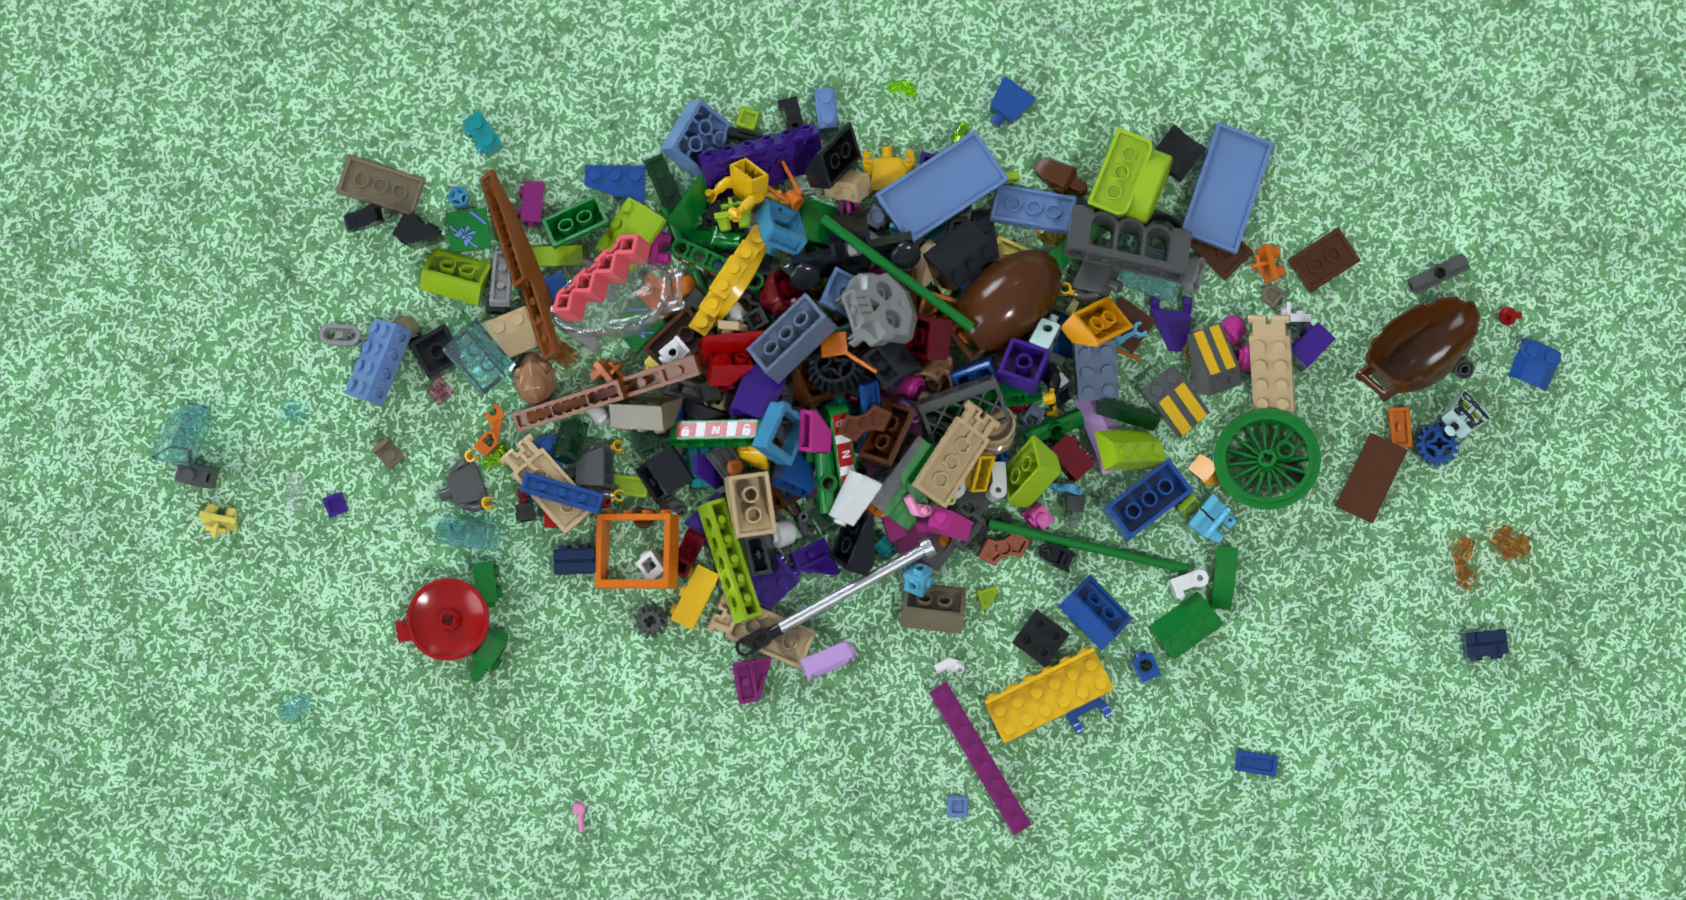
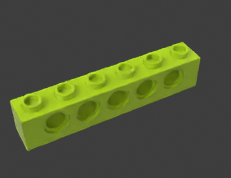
M725 497L698 506L697 510L734 624L763 615L739 540L735 537Z

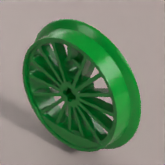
M1255 409L1236 417L1221 432L1214 450V468L1224 490L1241 504L1261 510L1280 509L1299 501L1315 484L1321 467L1320 447L1312 430L1295 415L1279 409ZM1258 425L1262 426L1264 450H1262L1250 428ZM1265 425L1277 426L1270 449H1267ZM1280 427L1289 430L1290 433L1274 448ZM1246 430L1259 453L1239 438L1238 435ZM1295 435L1301 443L1294 446L1289 440ZM1235 440L1253 455L1229 448ZM1286 447L1291 450V453L1285 456L1280 453V450ZM1305 447L1307 456L1294 457L1296 450ZM1228 454L1252 461L1231 463ZM1264 458H1267V460L1271 459V463L1264 462ZM1307 461L1308 468L1305 471L1281 463ZM1253 466L1239 474H1236L1234 470L1236 467ZM1280 469L1304 475V478L1298 484ZM1256 471L1243 486L1239 479ZM1262 472L1255 496L1249 494L1246 489ZM1270 472L1283 495L1272 497ZM1265 473H1267L1269 498L1258 497ZM1276 473L1295 488L1287 493Z

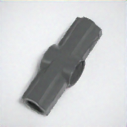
M1461 253L1407 279L1408 286L1411 292L1417 295L1469 270V262L1466 256ZM1436 269L1442 272V279H1438L1435 276L1434 271Z

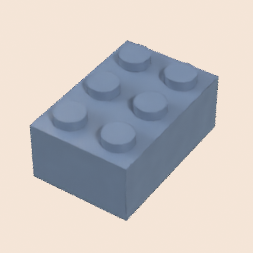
M1115 338L1098 347L1072 343L1075 394L1078 402L1103 400V398H1119Z

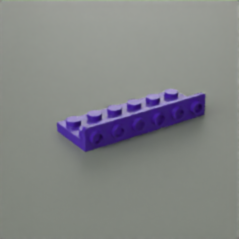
M805 124L800 128L786 129L774 135H764L759 139L745 140L737 145H727L722 149L714 151L708 150L703 154H699L698 158L708 189L713 190L720 180L726 176H731L729 164L744 158L749 159L769 175L768 185L772 186L790 181L781 164L782 160L785 161L794 179L806 177L805 169L822 146L815 124ZM727 188L724 192L719 193L716 201L735 196L733 188Z
M716 491L706 502L725 497L727 503V498L725 494H719ZM697 510L684 523L692 530L706 536ZM706 538L704 544L710 549L708 540ZM780 551L776 553L778 570L770 574L751 577L757 599L768 611L801 581L799 578L801 574L796 573L793 566L790 568L785 563L787 559Z

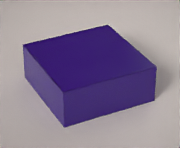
M343 492L322 499L329 518L349 511Z

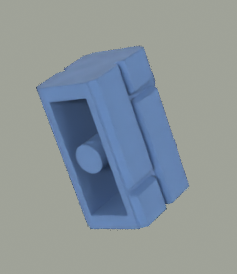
M823 88L814 90L819 134L838 132L839 124L835 89Z

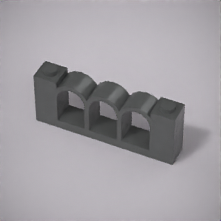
M1074 204L1069 214L1063 256L1182 283L1187 274L1192 237L1191 231L1174 227L1170 230L1161 224H1153L1145 228L1143 223L1134 218H1125L1118 222L1108 212L1099 211L1093 214L1094 209L1088 208L1085 205ZM1102 225L1109 230V248L1089 244L1091 226ZM1129 231L1136 236L1138 240L1136 255L1117 251L1119 232ZM1155 237L1163 242L1165 245L1164 261L1144 257L1147 238Z

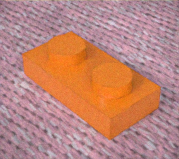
M1409 407L1388 408L1390 442L1403 448H1412Z

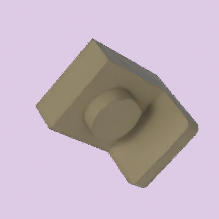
M382 437L373 444V453L378 456L389 470L405 458L388 437L385 439Z

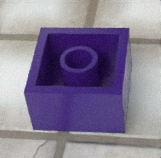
M1319 322L1314 325L1310 323L1299 334L1301 338H1296L1292 341L1293 365L1300 372H1303L1336 338Z
M1011 337L997 371V382L1036 396L1050 361V350Z

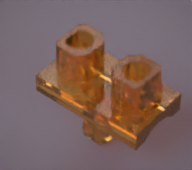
M1503 525L1491 537L1490 543L1498 547L1497 550L1503 553L1501 559L1504 561L1508 557L1523 559L1532 548L1529 546L1530 537L1520 534L1515 539L1511 536L1513 529L1507 525Z

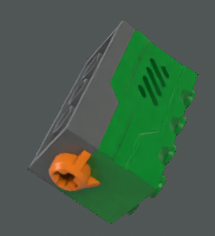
M909 430L892 466L887 469L879 467L871 478L881 483L882 487L866 508L874 514L875 518L887 516L906 530L912 528L917 523L918 518L910 514L903 498L906 495L912 494L916 503L930 504L929 498L911 485L935 449L923 438Z

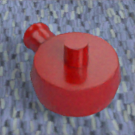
M1509 306L1502 308L1498 313V320L1506 326L1513 324L1517 318H1522L1521 312H1516L1514 308Z

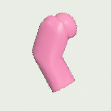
M912 494L906 495L903 498L911 515L922 518L931 515L932 508L929 505L916 503Z

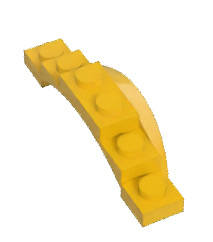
M754 225L746 239H743L734 254L730 255L708 288L709 292L689 324V328L700 335H709L713 327L718 325V320H722L738 302L756 274L767 244L762 242L758 225Z

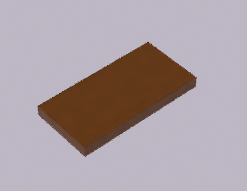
M1369 433L1335 506L1373 524L1408 450Z

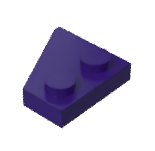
M821 538L788 554L796 573L837 575L841 573L836 562L829 558L831 551L825 538Z

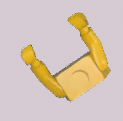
M882 147V158H875L874 161L870 158L873 152L864 151L862 161L863 172L869 173V176H872V192L870 194L878 193L914 169V161L916 160L913 149L904 151L907 155L904 162L902 157H894L893 147Z
M747 158L729 164L731 176H726L720 180L713 190H705V195L709 197L707 201L713 203L719 193L724 192L727 188H733V193L742 200L739 207H731L727 210L732 215L729 218L733 222L740 221L742 212H746L749 209L754 210L756 204L763 202L765 197L767 198L769 175Z

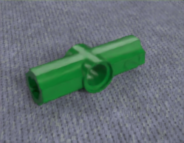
M712 226L711 229H690L687 235H685L687 241L715 253H720L722 249L736 250L742 240H745L747 237L745 232H721L719 226Z
M1078 408L1057 417L1047 416L1042 420V423L1023 430L1022 436L1025 443L1032 435L1037 436L1042 442L1050 439L1060 440L1064 437L1065 433L1083 426L1085 423L1084 417Z
M832 450L831 452H814L816 472L814 484L817 487L818 512L820 514H829L836 500L838 481L834 473ZM828 477V484L823 486V480Z

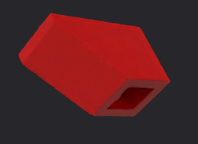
M708 354L705 375L709 386H730L753 368V364L749 354Z

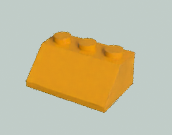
M1107 296L1074 312L1060 328L1072 343L1098 347L1131 330L1134 326L1113 300Z

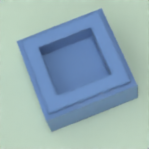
M947 796V817H968V796Z

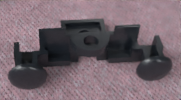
M865 210L830 217L898 268H912L921 259L920 249L914 245L911 231L871 239ZM827 228L830 248L791 256L793 270L790 273V282L796 289L809 290L815 287L820 279L830 277L835 267L851 275H858L867 271L873 261L862 253L859 256L845 258L842 244L843 239Z

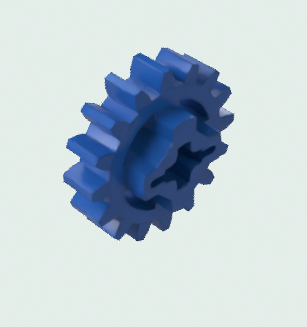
M1439 422L1434 423L1433 427L1431 424L1426 425L1427 430L1424 428L1420 429L1419 431L1422 435L1415 437L1419 440V443L1414 444V447H1419L1420 449L1416 454H1422L1421 461L1427 459L1429 466L1435 462L1436 467H1439L1441 461L1444 465L1449 464L1448 459L1454 460L1453 454L1459 453V450L1455 448L1460 445V442H1455L1458 436L1456 434L1449 436L1445 432V427L1447 426L1445 423L1441 427ZM1432 432L1431 439L1425 441L1427 435ZM1437 441L1438 443L1445 445L1438 448L1437 446L1430 444ZM1447 448H1450L1449 452L1444 457H1442V455H1444L1443 451ZM1426 449H1428L1432 453V456L1426 451Z

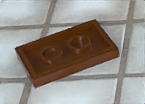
M1338 227L1287 261L1310 294L1361 260Z
M1191 239L1190 248L1199 257H1203L1206 264L1224 281L1253 253L1242 240L1237 254L1233 255Z

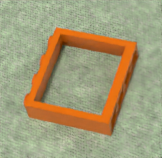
M605 510V514H597L595 588L677 589L679 515L671 514V510H660L658 514H653L654 510H641V514H635V510H623V514H617L615 510ZM665 520L663 580H608L610 521Z

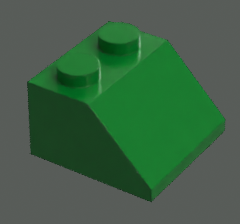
M701 175L697 176L667 219V222L686 235L690 229L695 230L701 222L698 219L699 216L704 217L710 207L707 205L709 203L707 198L709 197L705 195V190L708 188Z

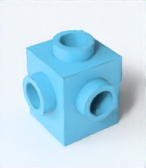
M917 561L913 562L910 568L907 567L903 574L905 579L904 591L923 598L934 582V577L932 576L933 567Z

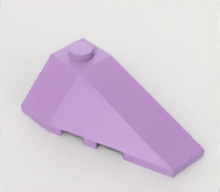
M1074 400L1076 408L1081 411L1085 423L1083 428L1100 475L1104 476L1119 471H1104L1094 432L1121 430L1113 419L1096 414V409L1100 404L1098 400L1086 402Z

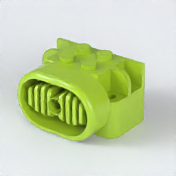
M1117 128L1088 199V207L1096 211L1108 212L1117 219L1127 217L1137 219L1143 224L1148 223L1169 175L1173 162L1172 156L1153 149L1149 139Z

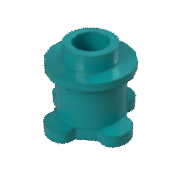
M886 534L875 543V550L881 556V560L885 558L888 561L896 554L895 549L897 546L891 544Z

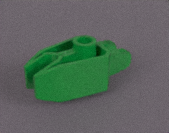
M497 627L486 636L481 646L472 653L471 657L473 658L474 666L470 673V678H472L473 682L482 680L487 671L491 673L499 668L502 662L500 657L507 646V632Z

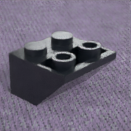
M403 213L392 233L398 241L415 250L441 243L445 239L439 227L430 222L427 225L424 224V221L421 220L422 218L413 213H410V215Z
M888 342L884 346H875L862 356L865 363L877 370V373L874 374L888 393H891L922 369L902 343Z
M673 445L648 459L635 470L656 504L672 497L695 479Z
M771 534L738 538L750 577L770 574L779 569Z

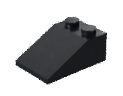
M865 509L854 526L847 523L845 527L842 526L829 558L848 571L868 576L875 559L874 514Z

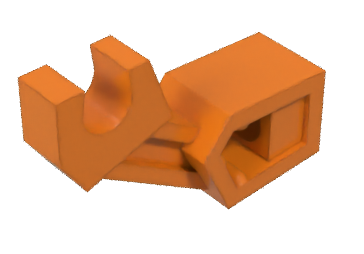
M496 403L492 406L496 409L495 415L491 416L488 412L485 413L491 425L490 432H485L473 446L485 458L500 445L499 438L505 415L504 411ZM489 436H492L495 441L491 447L484 443Z

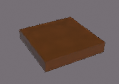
M1122 298L1117 305L1132 325L1141 321L1142 324L1137 327V331L1140 333L1144 331L1148 333L1156 320L1125 298ZM1131 337L1120 346L1133 354L1144 337L1140 339Z

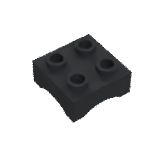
M1176 125L1171 127L1155 148V150L1172 156L1173 162L1169 175L1180 183L1206 149L1203 145L1186 135Z
M1036 609L1012 644L1046 667L1070 633Z

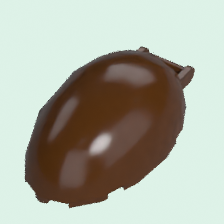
M1020 250L997 259L977 273L959 296L955 309L975 323V325L968 332L953 321L950 339L968 358L969 364L975 361L981 354L992 355L1006 350L1011 337L1023 341L1033 333L1041 318L1045 319L1048 316L1059 294L1062 272L1056 258L1043 250ZM956 327L974 346L977 352L973 353L954 331Z
M1458 297L1437 298L1434 303L1417 305L1392 319L1382 329L1383 331L1372 340L1371 347L1366 353L1367 365L1356 373L1355 378L1358 381L1364 382L1377 393L1383 402L1389 400L1397 393L1404 394L1422 391L1441 381L1467 357L1474 342L1481 317L1473 301H1463L1458 299ZM1369 375H1372L1378 383H1376L1372 378H1370Z

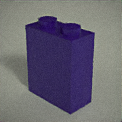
M753 363V368L743 375L728 412L746 420H763L770 402L778 401L786 378L777 384L757 363Z

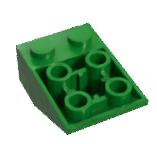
M804 198V203L798 211H800L808 242L799 254L830 248L827 228L820 221L825 214L829 217L838 216V208Z

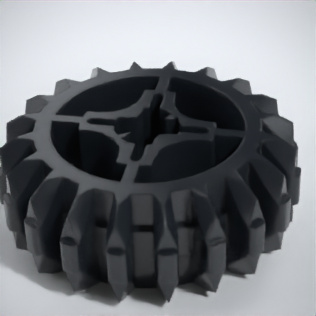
M850 346L847 347L849 353L861 359L856 350L852 351ZM818 349L817 355H812V361H809L808 375L810 376L811 384H814L816 390L820 389L822 394L827 392L829 396L832 393H836L839 397L840 392L847 395L848 389L854 391V385H859L860 379L863 377L864 367L846 355L822 358L821 350Z

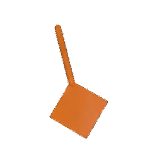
M846 331L832 333L821 343L822 358L846 355L873 373H877L875 368L848 352Z

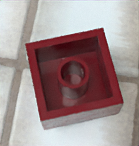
M916 313L918 318L913 339L904 346L913 356L927 360L947 361L953 320L929 313Z
M1067 434L1051 450L1058 457L1061 471L1074 484L1095 463L1093 462L1094 457L1087 450L1084 452L1079 447L1080 442L1073 435L1070 437Z

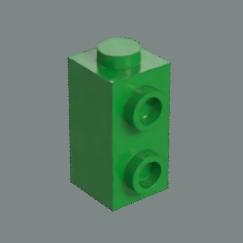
M494 561L472 564L475 588L484 597L488 608L496 607L495 603H499L500 598L503 597L502 586L497 583V577H500L499 566L495 565Z

